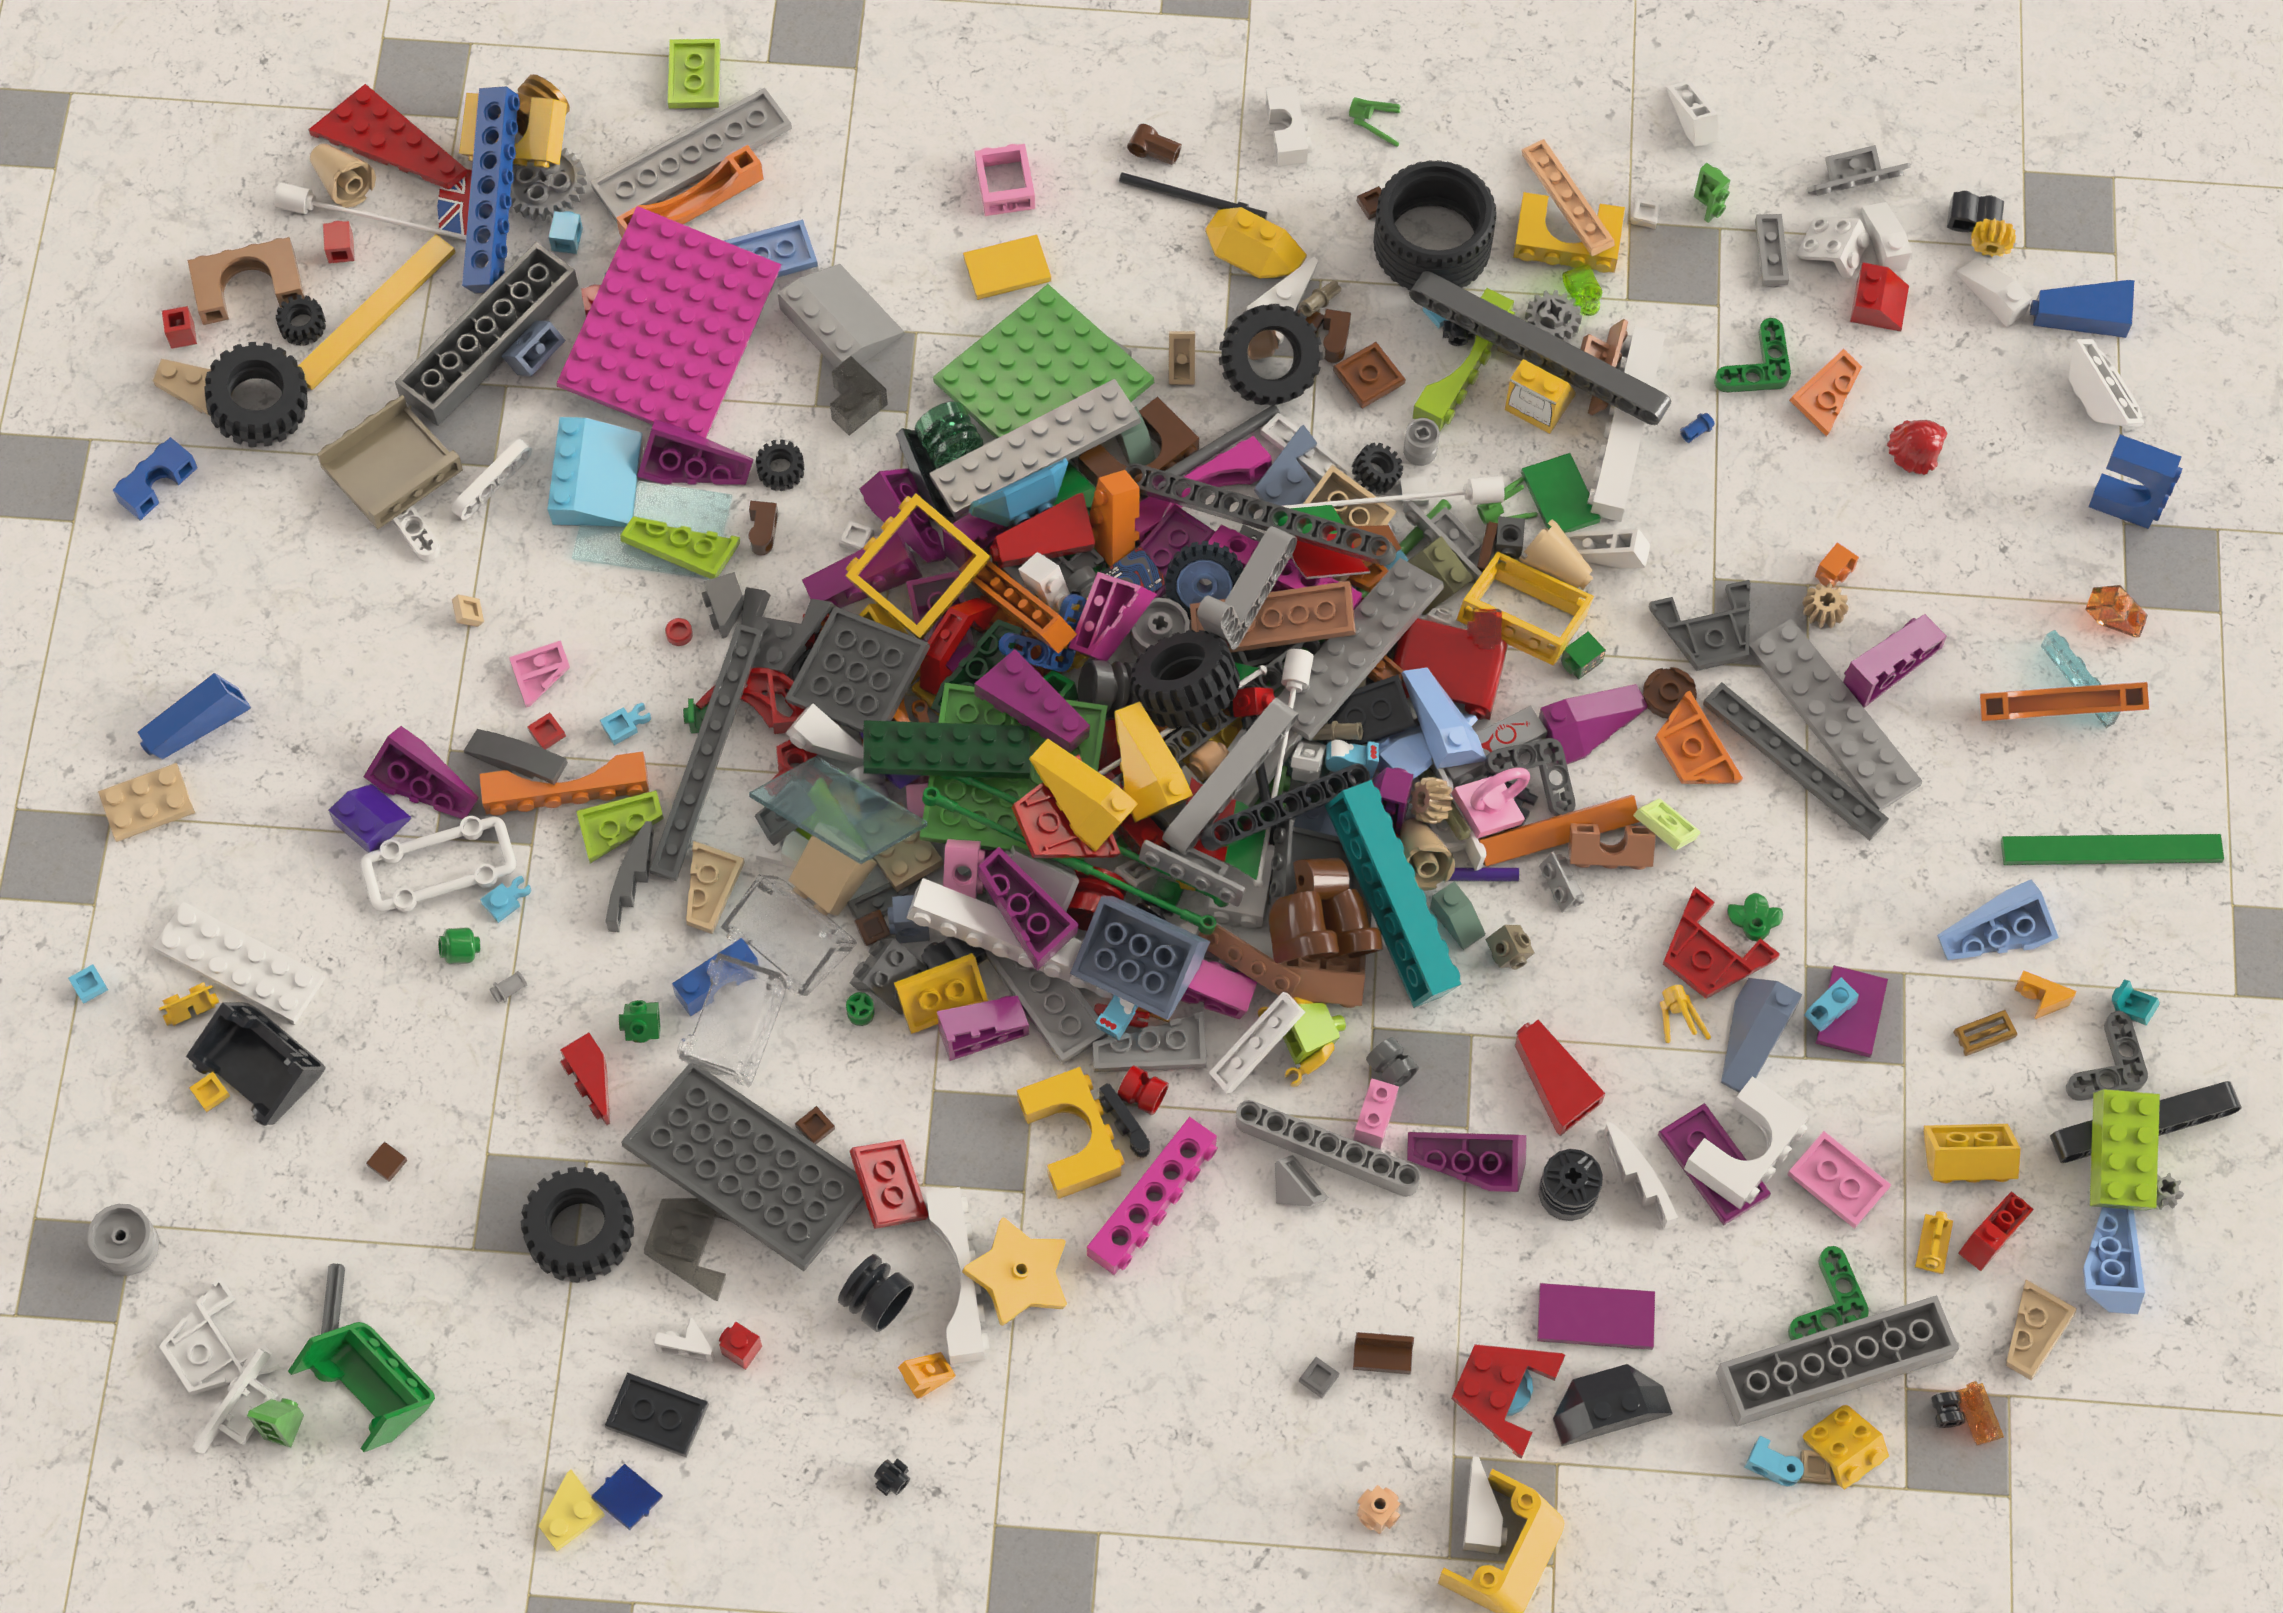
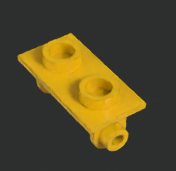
M203 982L189 988L190 994L180 998L176 994L162 1000L164 1006L160 1007L159 1011L166 1009L167 1014L163 1015L166 1025L173 1024L175 1026L192 1018L188 1007L193 1006L197 1015L216 1008L215 1005L220 1003L216 993L210 995L208 991L213 988V985L206 987Z
M1937 1211L1935 1216L1925 1214L1915 1268L1944 1274L1953 1220L1947 1218V1213Z

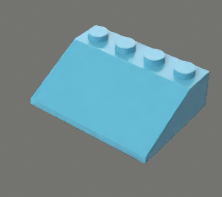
M559 417L547 509L553 525L627 526L633 517L642 432L589 418Z

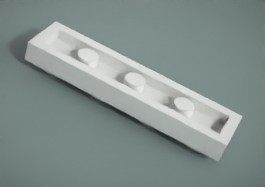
M1277 413L1261 429L1260 435L1283 451L1299 428L1280 413ZM1317 443L1315 448L1297 459L1303 468L1319 480L1322 479L1331 465H1333L1356 481L1354 478L1357 474H1352L1353 469L1319 443Z
M1282 992L1209 1074L1226 1093L1231 1094L1303 1016L1305 1011L1288 993Z

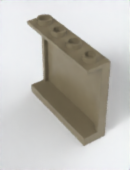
M403 395L389 401L384 408L366 417L361 424L347 430L342 437L331 444L325 445L317 453L321 468L377 529L383 527L463 471L460 456L454 450L449 452L407 407Z

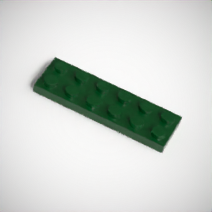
M864 720L863 774L1030 778L1029 726Z

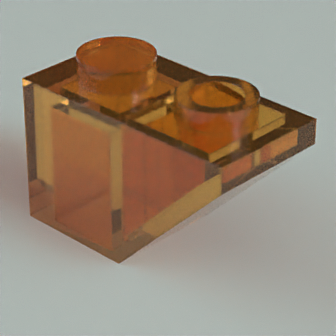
M2121 585L2093 587L2085 609L2099 625L2135 638L2141 636L2148 616Z

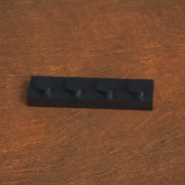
M904 428L900 429L896 433V437L908 463L909 471L917 485L918 493L924 501L951 523L956 518L930 478V473L936 470L921 432Z

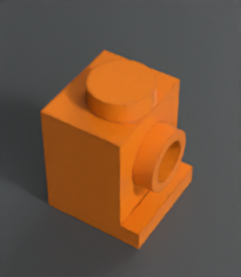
M1837 542L1820 562L1815 577L1826 587L1831 582L1833 588L1838 581L1844 582L1849 573L1855 570L1859 557Z

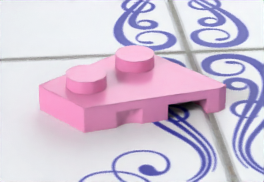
M561 640L509 657L526 707L531 706L570 668Z

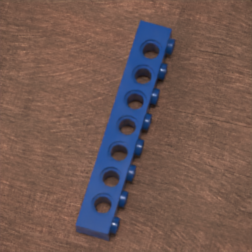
M507 86L479 88L462 286L475 294L485 293L505 273L504 264L507 257L506 240L507 233L509 232L508 216L509 208L512 204L510 192L511 184L514 180L512 169L513 159L516 155L514 145L515 135L518 131L516 121L517 110L520 107L519 95Z

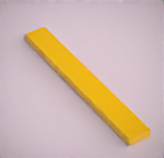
M436 234L298 365L303 369L307 387L313 390L456 253L455 248Z

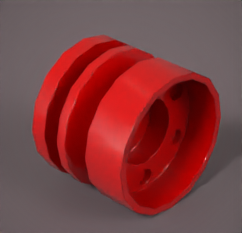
M1093 866L1094 869L1127 884V882L1116 873ZM1075 870L1079 883L1066 912L1078 923V929L1087 931L1101 896H1114L1124 901L1127 891L1093 875L1088 876Z

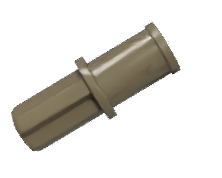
M1333 280L1322 289L1317 288L1313 290L1311 296L1299 303V306H1301L1299 307L1300 312L1309 317L1319 308L1328 306L1329 300L1341 292V286L1338 285L1337 281Z
M1332 721V724H1325L1312 740H1361L1363 735L1362 724Z

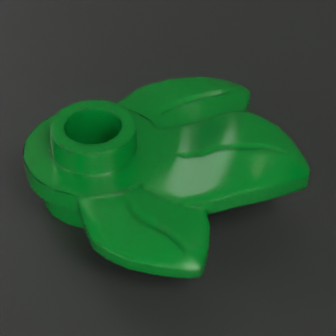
M1759 893L1750 894L1745 899L1744 905L1729 904L1727 909L1730 921L1734 925L1743 928L1746 937L1752 941H1758L1760 938L1762 940L1769 935L1771 928L1779 926L1783 920L1782 909L1778 907L1769 908L1767 899Z

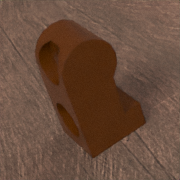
M1325 310L1323 330H1329V334L1323 340L1322 352L1324 359L1330 363L1340 362L1345 356L1351 312Z
M750 500V519L754 521V527L751 528L748 534L750 548L756 555H766L772 550L778 521L777 503Z

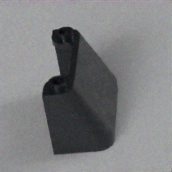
M222 1002L185 1056L193 1062L192 1066L195 1070L202 1074L217 1073L253 1104L251 1107V1111L254 1114L252 1116L253 1119L264 1126L275 1124L321 1077L326 1069L321 1061L264 1013L244 1002Z

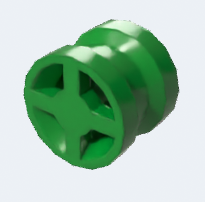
M857 992L847 999V1016L852 1024L865 1026L872 1022L875 1010L873 1000L868 994Z

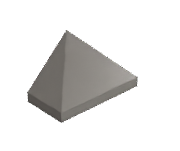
M1293 1155L1280 1159L1275 1163L1276 1203L1311 1207L1329 1198Z

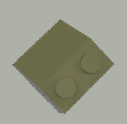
M1442 536L1429 543L1407 561L1443 582V590L1422 612L1423 616L1474 579Z

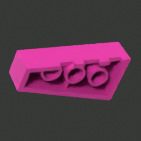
M1202 960L1197 973L1180 1001L1189 1004H1197L1200 1001L1204 1003L1205 1009L1240 1020L1249 1008L1257 982L1251 980L1250 977L1242 972L1234 973L1225 969V966L1221 963Z

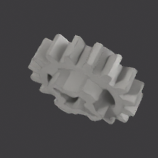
M1545 290L1543 297L1536 294L1534 302L1529 301L1525 319L1530 324L1561 340H1564V337L1571 340L1573 332L1578 333L1582 320V315H1580L1581 307L1575 306V298L1568 300V293L1566 292L1559 296L1557 290H1554L1553 295H1549L1547 290Z

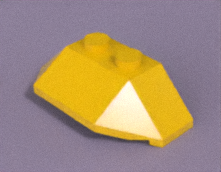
M1242 207L1218 210L1205 228L1206 235L1216 257L1259 279L1288 276L1298 269L1307 258V254L1285 229Z

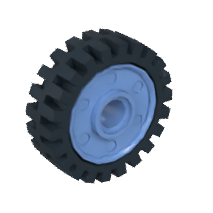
M1202 541V544L1199 545L1198 542H1193L1190 547L1186 545L1182 547L1181 552L1177 551L1169 563L1165 578L1167 598L1179 603L1187 612L1189 620H1191L1190 604L1200 603L1207 595L1218 600L1227 599L1243 571L1241 560L1238 561L1237 555L1234 552L1230 553L1229 548L1225 545L1221 548L1219 547L1220 543L1214 542L1213 545H1210L1209 541ZM1208 579L1212 583L1209 585H1203L1199 582V580Z

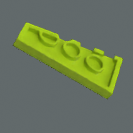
M635 516L631 518L620 535L621 542L709 579L720 575L740 544V537L731 535L730 538L718 536L717 532L707 531L705 534L691 531V527L681 526L680 528L667 526L666 522Z

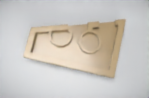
M161 359L153 378L154 385L178 400H183L192 405L200 413L204 412L208 415L204 386H206V374L211 369Z
M693 841L686 923L688 926L713 934L745 861L742 857Z
M2025 1280L2006 1366L2032 1381L2075 1315L2077 1308Z

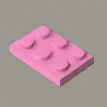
M1825 1131L1822 1132L1787 1174L1854 1229L1891 1187L1890 1183Z

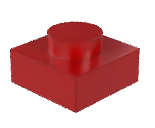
M550 712L527 726L529 733L538 745L545 750L566 737L564 730Z

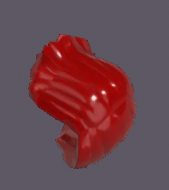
M1906 420L1893 428L1894 431L1889 435L1890 440L1887 446L1890 448L1889 454L1894 456V462L1909 473L1914 472L1925 475L1928 474L1929 470H1935V467L1938 466L1937 458L1948 434L1944 426H1940L1931 420Z

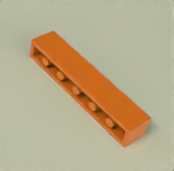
M973 554V555L958 569L961 573H962V572L964 571V569L970 564V562L975 558V555ZM991 561L972 580L971 584L975 589L1059 654L1077 635L1058 613Z

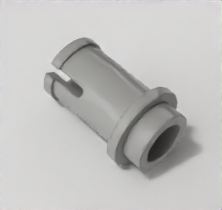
M517 971L498 984L496 982L493 983V987L489 990L497 1003L501 1001L506 1002L509 996L526 987L527 983L522 974Z

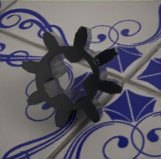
M1444 320L1443 338H1448L1449 344L1463 346L1468 343V339H1473L1472 332L1451 321Z
M898 1458L894 1463L888 1459L885 1460L874 1474V1477L878 1480L875 1483L877 1485L876 1488L885 1496L891 1491L895 1495L900 1494L910 1481V1477L906 1475L909 1472L908 1466Z

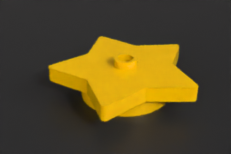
M1004 1217L998 1223L991 1250L967 1264L962 1270L963 1274L986 1289L993 1300L1001 1326H1004L1030 1307L1064 1309L1067 1305L1055 1273L1066 1241L1064 1239H1030ZM1016 1269L1022 1271L1023 1274H1019Z

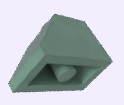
M1136 406L1134 408L1141 418V423L1115 437L1128 465L1133 463L1148 465L1156 457L1147 427Z
M1455 881L1432 896L1431 911L1463 950L1485 936L1486 933L1471 901Z

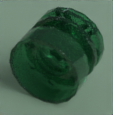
M958 401L942 403L930 409L921 416L914 428L921 444L927 448L928 456L932 459L936 469L984 445L981 435L977 432V428L971 424V419L966 409Z

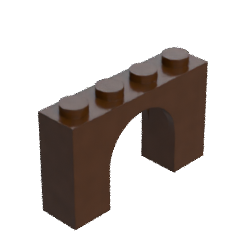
M1158 396L1139 410L1149 436L1157 443L1161 450L1158 457L1145 466L1165 471L1199 450V437ZM1101 444L1087 450L1078 457L1079 471L1095 487L1097 486L1098 478L1125 470L1127 467L1118 462ZM1138 474L1134 481L1136 483L1141 481L1143 474Z

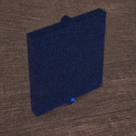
M624 1464L611 1477L605 1478V1483L592 1495L591 1499L628 1530H631L644 1516H649V1511L662 1499L663 1495Z

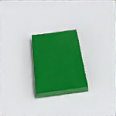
M1571 453L1522 468L1521 474L1546 528H1551L1548 523L1552 519L1564 533L1600 523V515L1591 513L1592 505L1587 504L1590 494Z

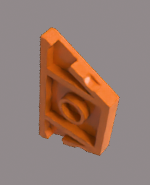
M1691 691L1686 692L1655 736L1656 742L1682 784H1737L1741 782L1743 777Z

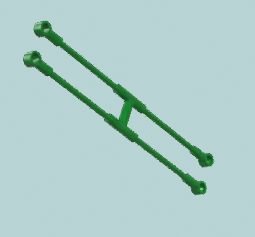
M940 776L945 780L953 778L968 786L973 785L1012 804L1019 800L974 779L975 777ZM927 787L924 789L922 801L925 805H937L952 813L957 812L1027 845L1023 835L959 806L957 802L940 795L937 788ZM1117 845L1120 854L1176 879L1156 867L1147 865L1139 859L1138 854ZM1052 858L1088 876L1093 875L1179 915L1180 919L1197 926L1204 935H1210L1215 930L1217 922L1213 916H1200L1189 910H1182L1094 869L1092 865L1080 859ZM1176 879L1195 888V891L1212 898L1218 907L1229 905V903L1223 902L1220 898L1208 892L1198 890L1195 886L1181 879Z

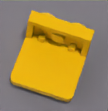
M1842 1405L1803 1434L1804 1442L1831 1464L1836 1483L1844 1490L1851 1484L1859 1481L1862 1476L1889 1457L1883 1434L1848 1405Z

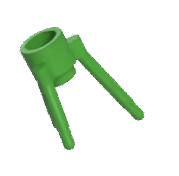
M1354 97L1349 109V117L1355 118L1354 124L1366 128L1396 147L1399 146V142L1364 120H1370L1373 110L1400 113L1401 106L1399 104L1369 101Z
M1520 477L1504 488V501L1524 489L1523 485H1519L1524 481L1523 477ZM1502 502L1477 505L1478 514L1484 524L1489 523V521L1498 522V517L1504 513L1501 505ZM1532 512L1508 517L1529 519L1537 517L1538 513Z

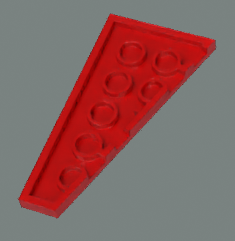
M366 84L308 129L313 137L319 138L320 136L329 140L333 145L348 147L356 154L384 165L391 164L398 167L402 172L407 174L408 172L421 176L422 180L448 190L468 175L463 165Z

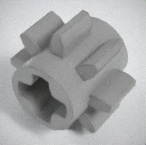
M2168 1173L2163 1178L2157 1174V1205H2159V1210H2162L2166 1205H2169L2172 1209L2175 1208L2178 1204L2176 1199H2181L2184 1195L2182 1191H2179L2181 1180L2176 1181L2171 1178V1173Z

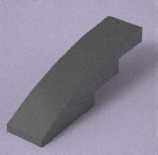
M481 729L475 731L464 749L465 754L501 770H508L511 773L515 771L530 779L537 777L553 785L556 784L568 764L566 758L515 738Z
M651 821L644 823L631 843L619 868L610 895L605 920L608 932H620L623 907H634L637 882L648 883L654 838Z

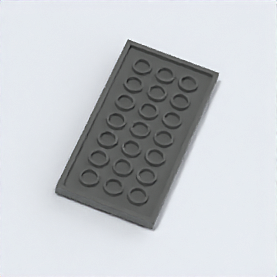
M693 1061L687 1065L621 1141L623 1148L802 1271L808 1268L864 1200L856 1171Z

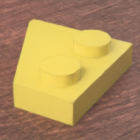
M569 1470L543 1516L539 1528L554 1549L558 1551L603 1518L605 1514L574 1472Z

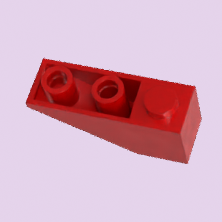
M588 1032L560 1049L563 1057L560 1064L568 1076L573 1073L577 1080L574 1083L577 1091L582 1098L588 1096L592 1103L588 1105L592 1114L597 1120L602 1118L607 1126L610 1124L607 1063L603 1052Z
M2011 1191L1973 1232L1958 1254L1979 1271H1982L2034 1209Z

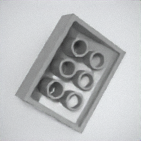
M841 264L800 277L777 293L780 310L843 377L849 375L905 335L902 328Z

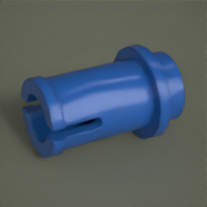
M1700 413L1697 415V419L1680 429V434L1687 443H1690L1704 432H1710L1715 425L1714 420L1708 413Z

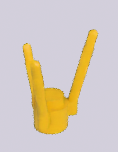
M1673 985L1663 990L1664 1000L1659 1004L1663 1015L1665 1042L1670 1043L1669 1010L1673 1014L1682 1012L1692 1035H1696L1697 1030L1691 1019V1014L1707 1040L1711 1039V1035L1692 1005L1689 995L1685 994L1683 986Z

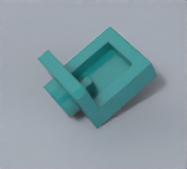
M2126 979L2123 980L2120 987H2117L2112 994L2115 1011H2122L2129 1015L2132 1021L2146 1026L2160 1005L2157 997L2134 990L2131 981Z

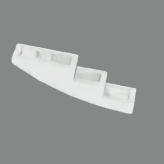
M1612 1122L1607 1123L1604 1136L1622 1184L1634 1181L1643 1207L1654 1204L1663 1229L1674 1227L1678 1216L1654 1170L1636 1146Z

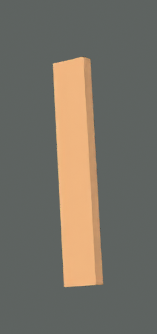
M1543 139L1522 149V156L1590 255L1594 256L1615 246L1614 239L1546 141Z

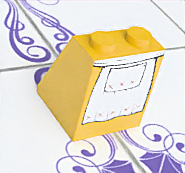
M1523 359L1510 378L1505 411L1550 434L1575 397L1576 392L1568 382Z

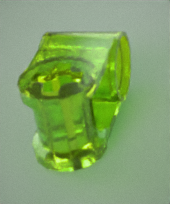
M1586 264L1563 272L1564 286L1572 299H1576V306L1581 307L1580 313L1586 316L1597 314L1600 310V299L1602 298L1603 291L1590 265Z

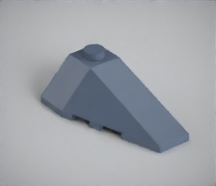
M1748 978L1734 1005L1721 1079L1722 1084L1740 1093L1752 1076L1757 1078L1796 1010L1802 997L1801 993L1779 981Z

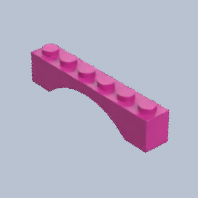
M1252 436L1245 441L1239 442L1225 453L1218 454L1208 463L1196 467L1184 477L1216 487L1236 484L1251 485L1265 475L1272 465V459L1266 449ZM1186 488L1182 492V497L1189 495L1191 488ZM1150 496L1139 502V517L1135 518V531L1139 532V540L1135 542L1138 546L1141 545L1173 507V503Z

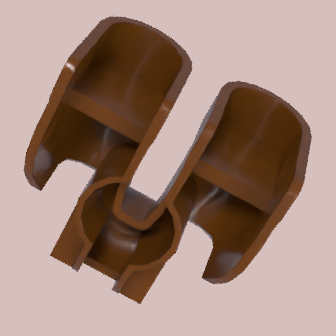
M1303 859L1293 863L1297 889L1294 891V894L1277 899L1271 908L1269 916L1275 963H1283L1308 956L1310 960L1332 959L1348 954L1349 958H1358L1383 950L1381 932L1378 928L1370 927L1367 909L1357 889H1349V872L1341 859Z

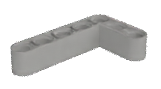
M1273 526L1267 529L1225 602L1209 595L1205 596L1201 601L1197 617L1205 631L1219 636L1227 643L1228 648L1232 650L1239 646L1293 554L1297 544L1296 536Z

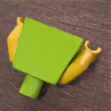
M1293 997L1305 1013L1282 1038L1295 1065H1301L1298 1069L1291 1067L1285 1073V1078L1293 1073L1298 1075V1079L1290 1084L1291 1087H1297L1301 1084L1302 1076L1305 1073L1309 1075L1328 1060L1335 1050L1334 1044L1340 1038L1339 1032L1344 1031L1346 1028V1022L1342 1015L1331 1017L1326 1005L1323 1003H1313L1299 997ZM1261 1007L1257 1013L1258 1017H1260L1269 1007Z

